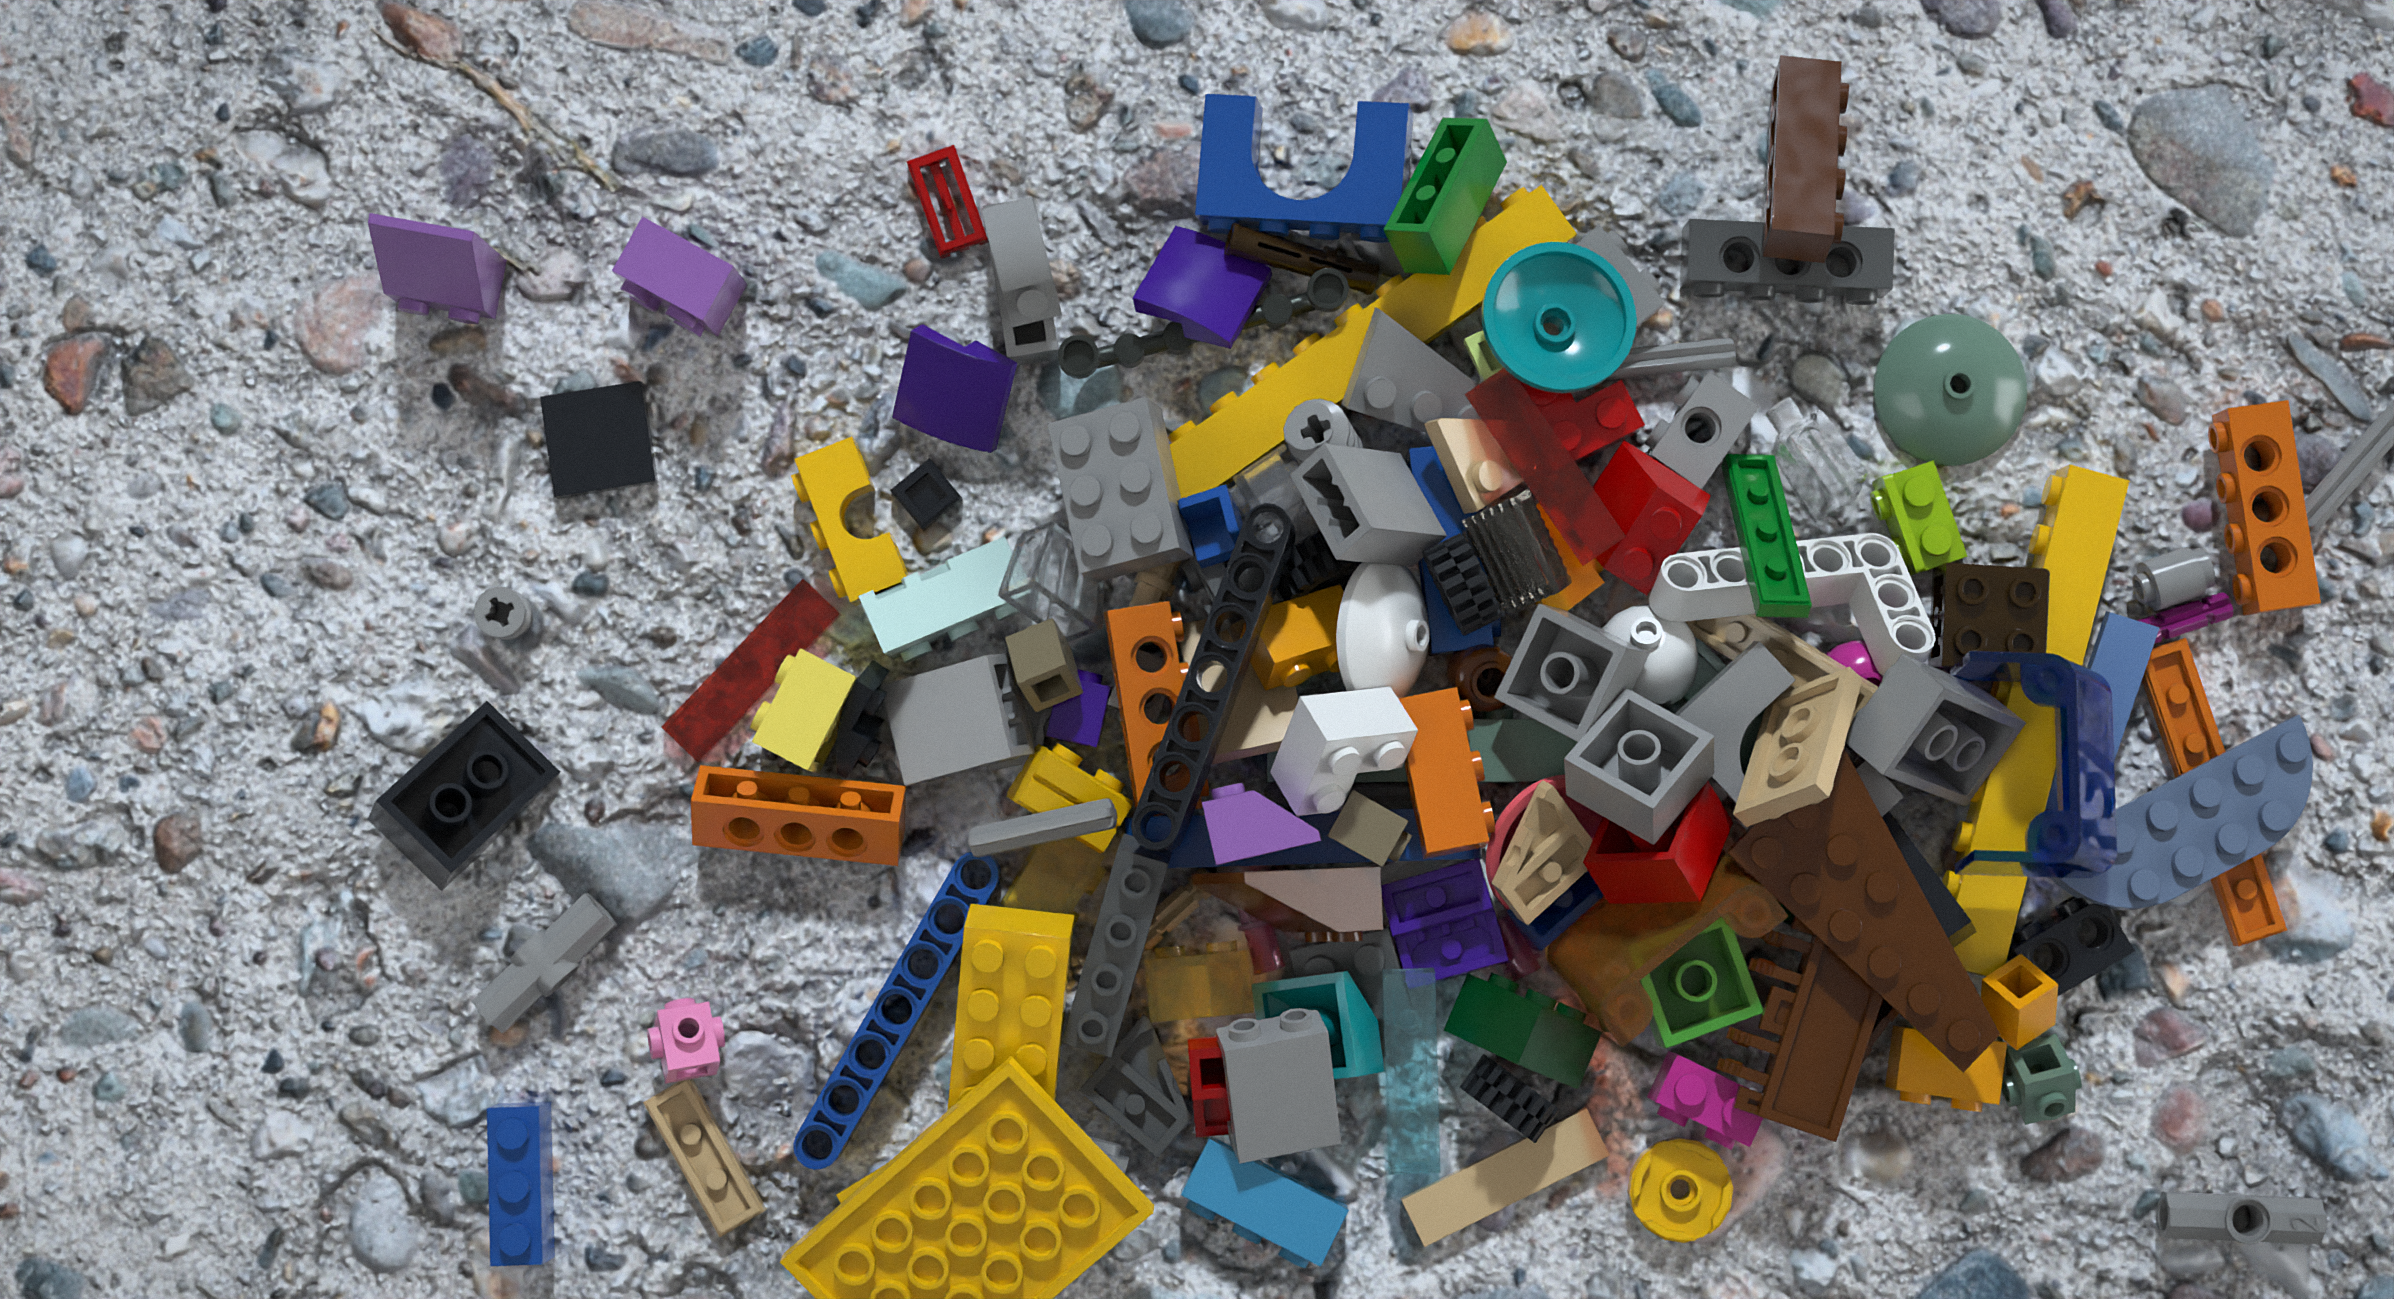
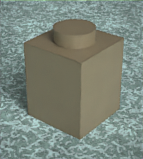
M1053 618L1031 625L1022 631L1005 637L1017 684L1035 712L1083 694L1071 647Z
M1353 790L1331 828L1328 837L1383 867L1388 858L1396 863L1398 862L1412 835L1403 831L1408 820Z

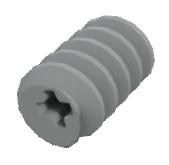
M1323 399L1306 400L1296 406L1286 419L1284 440L1288 443V447L1299 465L1307 460L1324 443L1365 448L1343 410L1332 401Z

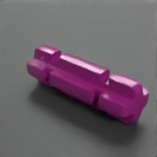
M2221 592L2202 598V603L2199 600L2157 613L2156 618L2152 615L2137 621L2159 627L2155 643L2162 641V637L2165 640L2206 627L2208 622L2214 624L2230 619L2234 615V611L2228 595Z

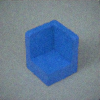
M1225 484L1179 499L1177 501L1179 510L1188 525L1200 567L1206 568L1230 560L1243 523L1238 506L1227 485Z

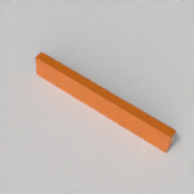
M2181 638L2154 647L2149 657L2142 683L2176 778L2226 751L2187 639ZM2261 853L2211 879L2233 946H2242L2287 931Z

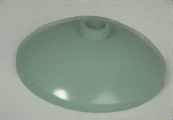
M1941 314L1926 317L1909 325L1891 340L1876 366L1873 380V400L1882 427L1891 440L1904 452L1923 462L1934 460L1935 465L1961 466L1974 463L1993 454L2011 438L2024 414L2027 400V381L2019 355L2011 343L1998 330L1970 316ZM1958 376L1965 381L1966 390L1963 394L1952 390L1950 386L1952 377Z

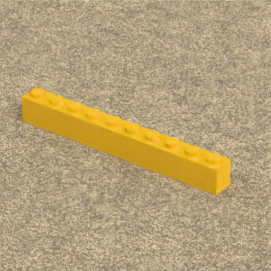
M1542 184L1530 193L1525 187L1515 191L1500 203L1504 211L1487 222L1484 216L1479 217L1450 275L1414 273L1406 280L1403 279L1401 274L1394 276L1375 291L1379 299L1362 309L1359 303L1351 306L1334 320L1338 327L1323 338L1317 332L1310 335L1292 349L1296 357L1282 367H1279L1276 362L1270 363L1250 379L1254 384L1252 388L1239 397L1234 391L1227 393L1209 407L1213 414L1197 426L1190 420L1173 431L1168 436V440L1171 443L1170 450L1181 498L1230 484L1287 444L1284 440L1286 419L1296 406L1306 400L1323 399L1332 401L1340 407L1375 307L1428 345L1482 307L1483 297L1492 276L1511 255L1528 246L1544 242H1566L1572 244L1577 233Z
M2071 464L2056 470L2055 475L2051 474L2047 478L2041 497V503L2047 505L2043 524L2035 526L2029 542V553L2034 554L2031 568H2045L2050 572L2046 668L2042 672L1999 671L1994 679L1991 695L2025 721L2026 724L1970 800L1966 821H1959L1953 835L1952 850L1958 851L1953 871L1947 870L1942 879L1943 884L1970 918L1977 931L1954 947V950L1966 972L1986 977L2006 963L2033 858L2032 852H2034L2130 482L2126 479Z

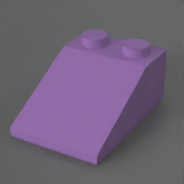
M373 213L369 214L368 227L383 293L395 302H399L398 310L428 316L430 308L449 311L448 319L476 325L479 324L480 317L496 319L507 260L478 234L464 229Z

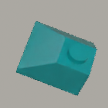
M1348 971L1251 984L1256 1020L1277 1017L1283 1012L1295 1008L1317 1010L1329 1034L1334 1079L1385 1072L1378 1019Z

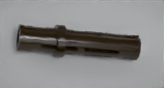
M1232 223L1224 246V254L1238 256L1307 277H1311L1320 269H1338L1346 277L1349 289L1363 292L1366 295L1372 294L1379 275V264H1371L1337 254V248L1326 245L1323 249L1284 237L1243 227L1238 223Z

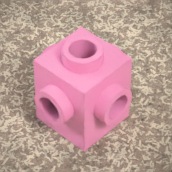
M682 998L666 1003L664 1005L665 1009L657 1010L655 1027L647 1028V1038L651 1058L661 1059L665 1084L717 1075L720 1064L718 1048L725 1047V1035L721 1017H712L709 1001L696 1003L693 998Z

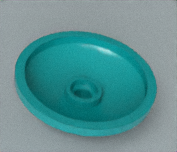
M1544 242L1519 250L1505 260L1496 270L1486 288L1482 302V327L1488 346L1495 358L1515 378L1543 391L1572 393L1600 384L1609 378L1623 363L1635 338L1637 326L1636 308L1633 296L1625 280L1614 266L1602 256L1576 244ZM1543 324H1554L1558 328L1559 334H1548L1544 330Z

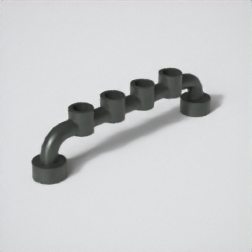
M1320 269L1311 276L1307 292L1290 297L1282 294H1272L1264 300L1263 304L1256 305L1242 330L1264 324L1273 329H1280L1285 327L1290 322L1291 317L1315 310L1334 312L1340 309L1346 302L1349 292L1348 281L1336 269ZM1172 321L1163 331L1140 337L1136 334L1126 333L1118 337L1114 344L1099 348L1087 336H1070L1059 347L1058 361L1066 375L1075 379H1083L1092 375L1098 368L1118 363L1125 368L1137 367L1142 363L1145 356L1167 350L1175 355H1183L1190 351L1193 343L1201 341L1184 337L1182 324Z

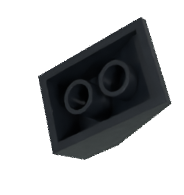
M486 701L375 801L367 820L429 880L443 891L502 834L561 771Z

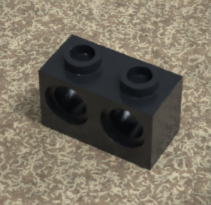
M2071 896L2055 906L2058 915L2043 924H2040L2038 919H2034L2015 929L2012 936L2014 941L2010 944L2007 959L2010 961L2019 954H2022L2033 963L2035 949L2041 944H2046L2052 951L2053 961L2044 973L2058 984V996L2135 950L2108 907L2095 904L2082 897L2076 898ZM2085 918L2091 919L2097 929L2095 940L2088 946H2084L2077 936L2078 925Z

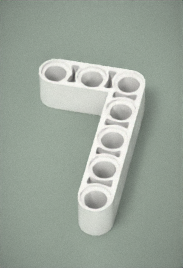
M1866 533L1796 541L1812 607L1849 603L1874 665L1880 675L1884 676L1885 672L1897 662L1901 654L1925 663L1934 646L1935 633L1900 551L1892 540L1880 534ZM1740 547L1679 553L1667 557L1663 561L1649 597L1652 611L1661 619L1669 622L1755 614Z

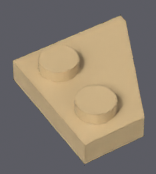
M1439 418L1424 424L1464 514L1479 511L1544 468L1527 428L1522 421Z
M1542 780L1537 785L1491 882L1515 916L1526 925H1529L1588 871L1583 861L1592 843V839L1554 786Z

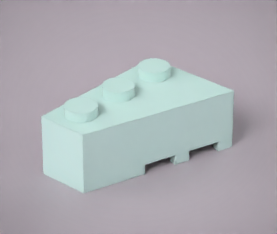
M1005 536L945 561V564L921 575L916 572L903 577L901 584L875 595L874 591L871 590L858 596L883 653L893 660L902 656L904 663L914 661L932 652L930 643L949 635L951 642H955L977 632L980 629L976 622L993 614L996 615L998 621L1022 612L1026 609L1023 601L1033 597Z

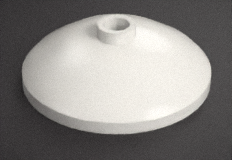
M1362 562L1349 579L1338 614L1336 645L1341 677L1347 691L1391 687L1397 698L1406 697L1418 680L1429 648V620L1423 593L1418 581L1407 566Z

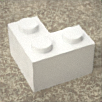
M1391 687L1300 696L1270 773L1296 816L1341 811L1357 773L1387 771L1403 767L1418 729Z

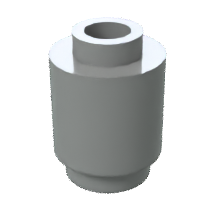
M2188 547L2138 563L2137 574L2132 577L2133 589L2138 600L2142 604L2148 603L2155 611L2205 594L2206 589L2213 587L2216 582L2213 564L2205 550L2202 548L2191 550Z

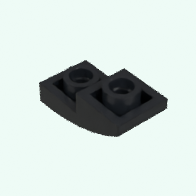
M874 660L871 661L853 685L839 722L836 740L837 774L844 779H847L857 764L867 768L882 744L875 736L885 720L875 713L888 694L880 687L890 670Z

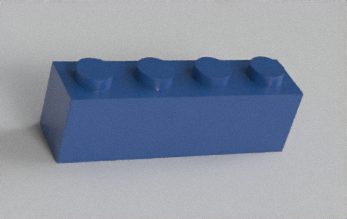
M1434 446L1409 449L1406 454L1407 466L1447 535L1441 542L1461 533L1471 546L1474 556L1480 562V567L1485 572L1489 585L1495 586L1492 556L1483 555L1481 536L1489 535L1487 506L1477 512L1464 514ZM1424 558L1418 561L1420 585L1428 611L1430 631L1428 655L1453 654L1456 651L1467 650L1469 647L1479 644L1494 645L1493 638L1501 637L1500 619L1463 636L1457 628L1454 619L1451 618L1447 606L1444 605Z

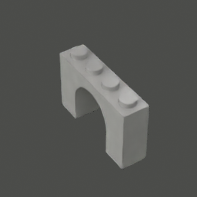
M1753 641L1675 713V715L1714 735V774L1708 781L1721 802L1728 797L1735 805L1744 780L1740 764V745L1743 735L1751 721L1796 681L1760 641ZM1861 756L1853 762L1857 773L1880 815L1883 817L1904 796L1884 775ZM1735 817V820L1743 827L1745 831H1747V829L1750 826L1746 827L1737 817Z

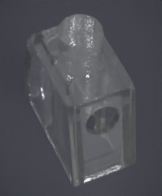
M1789 397L1780 401L1766 412V417L1778 433L1771 454L1775 455L1778 467L1814 524L1858 497L1868 471L1823 411L1817 410L1804 417L1792 398Z
M1066 510L1057 511L1052 515L1050 522L1023 532L1018 537L999 588L998 596L1037 624L1053 618L1067 642L1103 629L1105 580L1094 582L1079 574Z

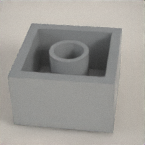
M1539 603L1494 698L1579 742L1625 688L1632 691L1650 653L1563 609Z
M1625 688L1564 758L1566 795L1654 845L1714 774V735Z

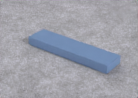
M2108 611L2105 612L2065 730L2046 809L2087 822L2095 819L2159 627Z

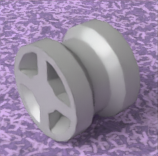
M497 586L486 590L479 596L474 607V617L478 627L487 635L502 640H513L521 637L528 631L532 624L533 610L531 603L524 595L510 588ZM496 603H497V605H498L499 608H498V610H497V612H496V615L491 618V616H493V615L495 614V610H496V608H497Z

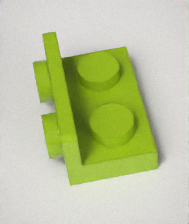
M1934 460L1894 474L1890 473L1872 481L1875 490L1870 492L1873 511L1879 521H1886L1892 538L1890 540L1899 549L1910 576L1933 569L1944 563H1951L1968 557Z

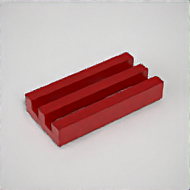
M955 145L906 161L941 259L951 256L950 254L957 251L969 250L971 246L989 243ZM949 159L975 232L966 236L939 162ZM930 166L955 240L945 241L920 171L921 168Z

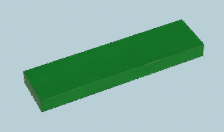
M1726 454L1721 468L1756 617L1808 618L1812 603L1775 455Z

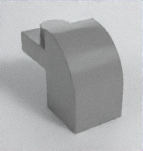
M1032 196L981 209L1011 327L1062 315Z

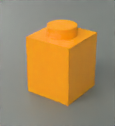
M2019 954L1982 979L1981 999L2000 1032L1999 1036L2016 1051L2055 1025L2058 984L2022 954Z

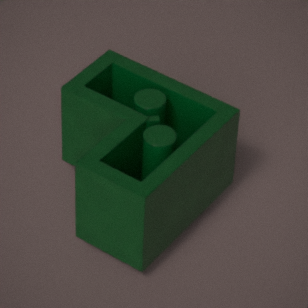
M1491 972L1488 981L1468 973L1443 1031L1527 1069L1579 1089L1602 1035L1601 1031L1583 1024L1587 1014L1559 1001L1557 1004V1000L1529 988L1525 998L1516 994L1520 984Z

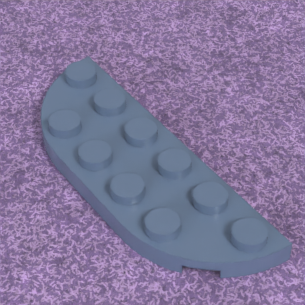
M2300 715L2277 724L2032 852L2033 857L2047 876L2076 898L2082 897L2095 904L2106 906L2108 909L2136 910L2170 901L2264 852L2280 841L2293 828L2301 816L2310 794L2313 777L2312 750Z

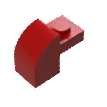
M1216 1036L1189 1038L1188 1054L1196 1137L1229 1135L1227 1121H1231L1223 1057Z

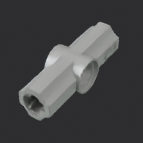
M584 893L547 930L543 928L529 938L510 958L512 963L499 976L495 977L481 993H478V996L471 1002L490 1025L494 1026L501 1033H505L543 996L546 998L560 988L580 967L578 962L608 936L618 924L598 901L588 893Z
M2161 1192L2160 1200L2157 1203V1223L2160 1229V1236L2163 1238L2237 1241L2248 1245L2259 1242L2322 1245L2327 1229V1214L2324 1211L2323 1200L2319 1198L2254 1196L2236 1192L2224 1194ZM2246 1205L2250 1213L2249 1223L2244 1229L2236 1231L2232 1222L2233 1214L2237 1208Z

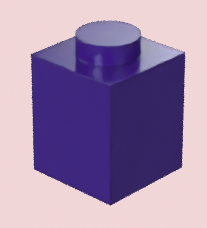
M1077 669L1083 694L1053 705L1046 736L1098 749L1108 708L1107 703L1112 689L1110 686L1102 685L1103 675Z

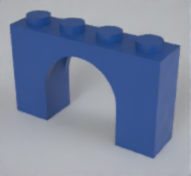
M1205 94L1195 215L1202 225H1208L1209 232L1227 235L1229 230H1231L1232 223H1238L1240 226L1259 228L1258 231L1280 237L1289 236V230L1309 231V237L1321 240H1337L1340 238V233L1360 234V239L1363 241L1374 243L1389 242L1383 229L1409 180L1414 119L1409 103L1358 101L1353 158L1345 177L1335 188L1322 196L1307 200H1295L1276 194L1261 179L1259 172V149L1263 107L1257 97Z

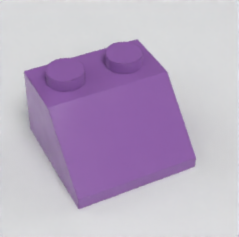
M1242 783L1212 789L1213 800L1202 802L1216 865L1322 841L1319 830L1254 790L1245 792L1244 784Z

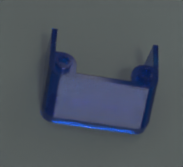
M1969 651L1950 669V675L1962 680L2021 682L2022 690L2030 701L2042 707L2055 708L2058 810L2044 811L2029 822L2025 832V851L1974 850L1955 863V874L2094 878L2106 872L2114 864L2117 857L2112 691L2109 683L2101 674L2056 654Z

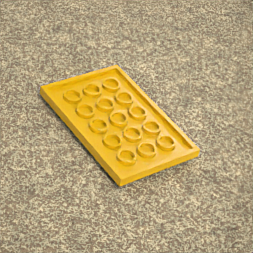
M1010 1056L783 1253L780 1263L815 1299H1053L1152 1215L1154 1204L1020 1064Z

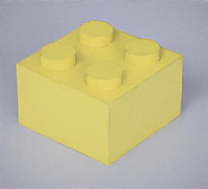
M801 648L796 657L788 654L774 680L775 683L781 686L772 703L764 701L753 718L750 729L756 731L752 742L808 771L820 773L837 740L842 711L858 677Z

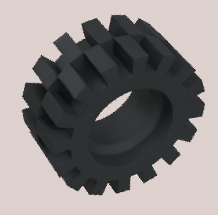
M1321 532L1316 539L1312 540L1310 536L1302 540L1303 545L1299 547L1293 546L1278 586V591L1284 601L1339 584L1343 591H1345L1350 577L1362 563L1336 560Z
M1461 533L1422 551L1424 561L1434 580L1436 589H1438L1444 605L1447 606L1451 618L1454 619L1457 628L1463 636L1502 618L1499 603L1494 597L1495 594L1487 581L1488 578L1485 572L1482 571L1477 557L1474 556L1471 546Z
M1485 1054L1481 1056L1460 1085L1463 1091L1534 1143L1538 1141L1560 1110Z

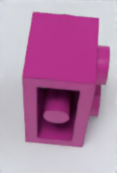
M1668 1051L1647 1095V1098L1661 1104L1656 1114L1683 1127L1686 1126L1689 1118L1707 1126L1704 1137L1730 1150L1733 1149L1736 1141L1750 1147L1763 1121L1762 1117L1732 1107L1738 1087L1742 1085L1671 1051Z

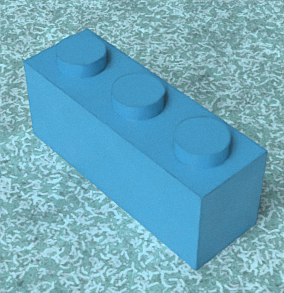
M1213 1136L1207 1137L1181 1189V1196L1189 1199L1185 1206L1187 1209L1211 1221L1214 1220L1216 1214L1221 1215L1235 1223L1232 1231L1237 1235L1258 1245L1262 1238H1265L1281 1246L1278 1253L1279 1256L1305 1269L1309 1261L1321 1267L1349 1211L1346 1204L1260 1160L1239 1164L1233 1147Z

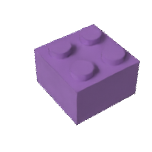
M643 216L612 269L613 273L623 282L620 289L630 295L629 298L654 313L657 312L660 306L666 308L665 314L674 319L676 325L698 337H701L704 330L717 337L719 336L747 286V283L733 265Z

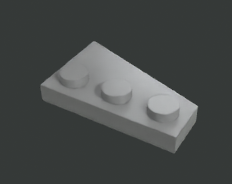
M1375 307L1341 405L1356 412L1427 433L1424 424L1439 418L1496 420L1502 402L1383 311Z

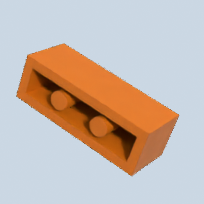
M1457 687L1398 698L1418 729L1404 762L1423 859L1485 847L1489 842L1488 833H1493L1496 829L1490 802H1481L1477 782L1485 781V775L1479 750L1470 751L1466 731L1474 730V722L1468 699L1460 701Z

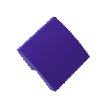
M1175 225L1132 298L1135 312L1181 323L1184 337L1231 349L1273 276L1272 270L1262 263L1234 255L1224 254L1225 242Z
M922 324L910 332L892 418L940 440L992 453L997 450L1017 362L978 341L962 346Z
M1479 858L1381 885L1382 899L1390 929L1396 941L1406 982L1410 990L1510 962Z

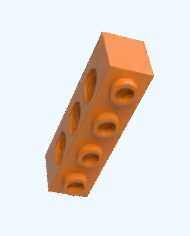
M2289 400L2227 408L2213 414V423L2208 428V439L2212 452L2218 453L2221 473L2216 478V490L2220 502L2226 504L2229 524H2226L2224 529V540L2229 554H2234L2237 574L2232 579V590L2236 603L2242 605L2243 616L2320 604L2321 599ZM2247 446L2256 449L2261 456V467L2258 471L2250 469L2245 463L2244 452ZM2256 496L2264 499L2269 506V517L2266 522L2256 518L2253 513L2252 503ZM2264 547L2273 550L2277 556V567L2273 573L2267 571L2261 564L2260 554Z
M1170 601L1103 612L1135 810L1153 765V755L1161 744L1189 669L1188 662L1179 663L1176 642L1184 641L1183 623L1180 611L1171 612ZM1145 642L1156 644L1163 653L1162 665L1152 673L1142 670L1136 662V652ZM1156 693L1164 695L1171 704V714L1161 724H1154L1149 721L1144 712L1146 700ZM1197 715L1187 719L1184 724V737L1189 742L1201 740ZM1179 764L1175 772L1165 775V784L1170 792L1183 790L1190 781V772L1185 764ZM1208 779L1205 781L1195 809L1203 808L1201 797L1209 796ZM1160 813V814H1156V815H1154V816L1165 815V814Z
M700 765L691 797L692 845L898 866L905 833L906 786Z

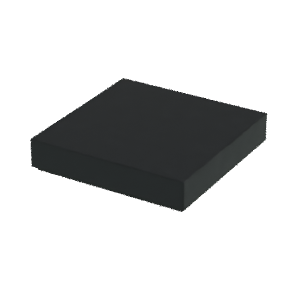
M642 381L540 396L555 498L560 499L658 483L645 388Z

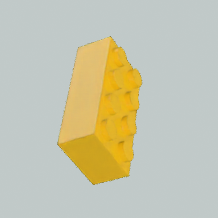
M970 904L963 932L947 1111L1010 1056L1056 1102L1075 915Z

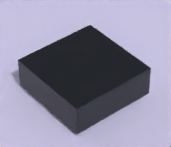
M930 458L890 490L923 531L963 500Z

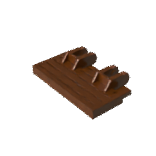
M1794 916L1790 928L1813 935L1811 942L1764 927L1761 928L1758 938L1764 940L1766 944L1778 948L1785 947L1802 953L1797 972L1778 967L1774 962L1762 958H1752L1748 968L1760 974L1796 985L1794 993L1771 985L1758 1025L1760 1029L1780 1035L1778 1043L1729 1027L1726 1038L1731 1039L1734 1044L1746 1048L1751 1046L1769 1052L1770 1055L1764 1072L1746 1067L1742 1062L1730 1058H1719L1716 1069L1763 1085L1762 1093L1739 1086L1732 1107L1836 1142L1883 998Z

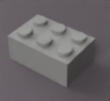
M1143 397L1047 423L1079 574L1094 582H1100L1194 557L1187 523L1177 503L1181 499L1162 409L1149 398Z
M1901 654L1897 662L1885 672L1882 683L1866 706L1860 709L1854 716L1845 743L1882 775L1966 807L2026 722L1986 690Z

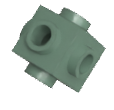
M2056 1034L2034 1039L2017 1051L2012 1046H2007L2006 1075L2003 1076L2001 1089L2009 1107H2017L2025 1125L2043 1120H2055L2063 1115L2075 1112L2076 1090L2082 1087L2081 1077L2075 1061L2072 1058H2068Z

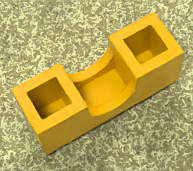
M851 436L795 458L794 460L799 472L791 475V478L802 504L811 501L817 516V520L810 522V527L820 551L829 548L836 567L829 569L828 572L839 599L848 596L850 603L857 606L861 604L859 595L871 590L876 595L901 584V579L909 574L894 536L887 532L871 539H859L850 535L846 528L845 514L850 503L855 498L875 490L854 438Z

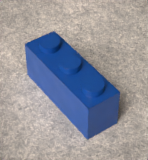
M551 1101L499 1103L487 1108L490 1267L543 1265L555 1257Z

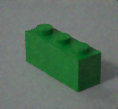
M1443 117L1383 229L1405 273L1450 275L1507 164V160L1488 119Z

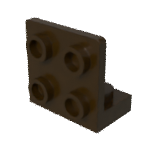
M1944 563L1933 568L1930 623L1936 639L1929 653L1928 665L1945 671L1957 668L2024 672L2044 671L2046 668L2049 570L2045 568Z

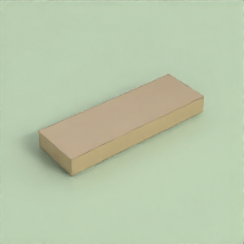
M693 1079L679 1081L643 1102L719 1237L767 1210Z

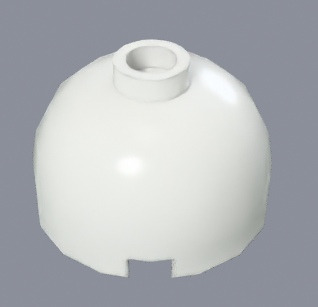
M1650 604L1632 606L1614 615L1602 628L1650 653L1632 689L1633 692L1655 704H1663L1669 700L1673 704L1681 700L1693 686L1698 671L1699 658L1694 634L1686 622H1669L1661 619L1652 611Z

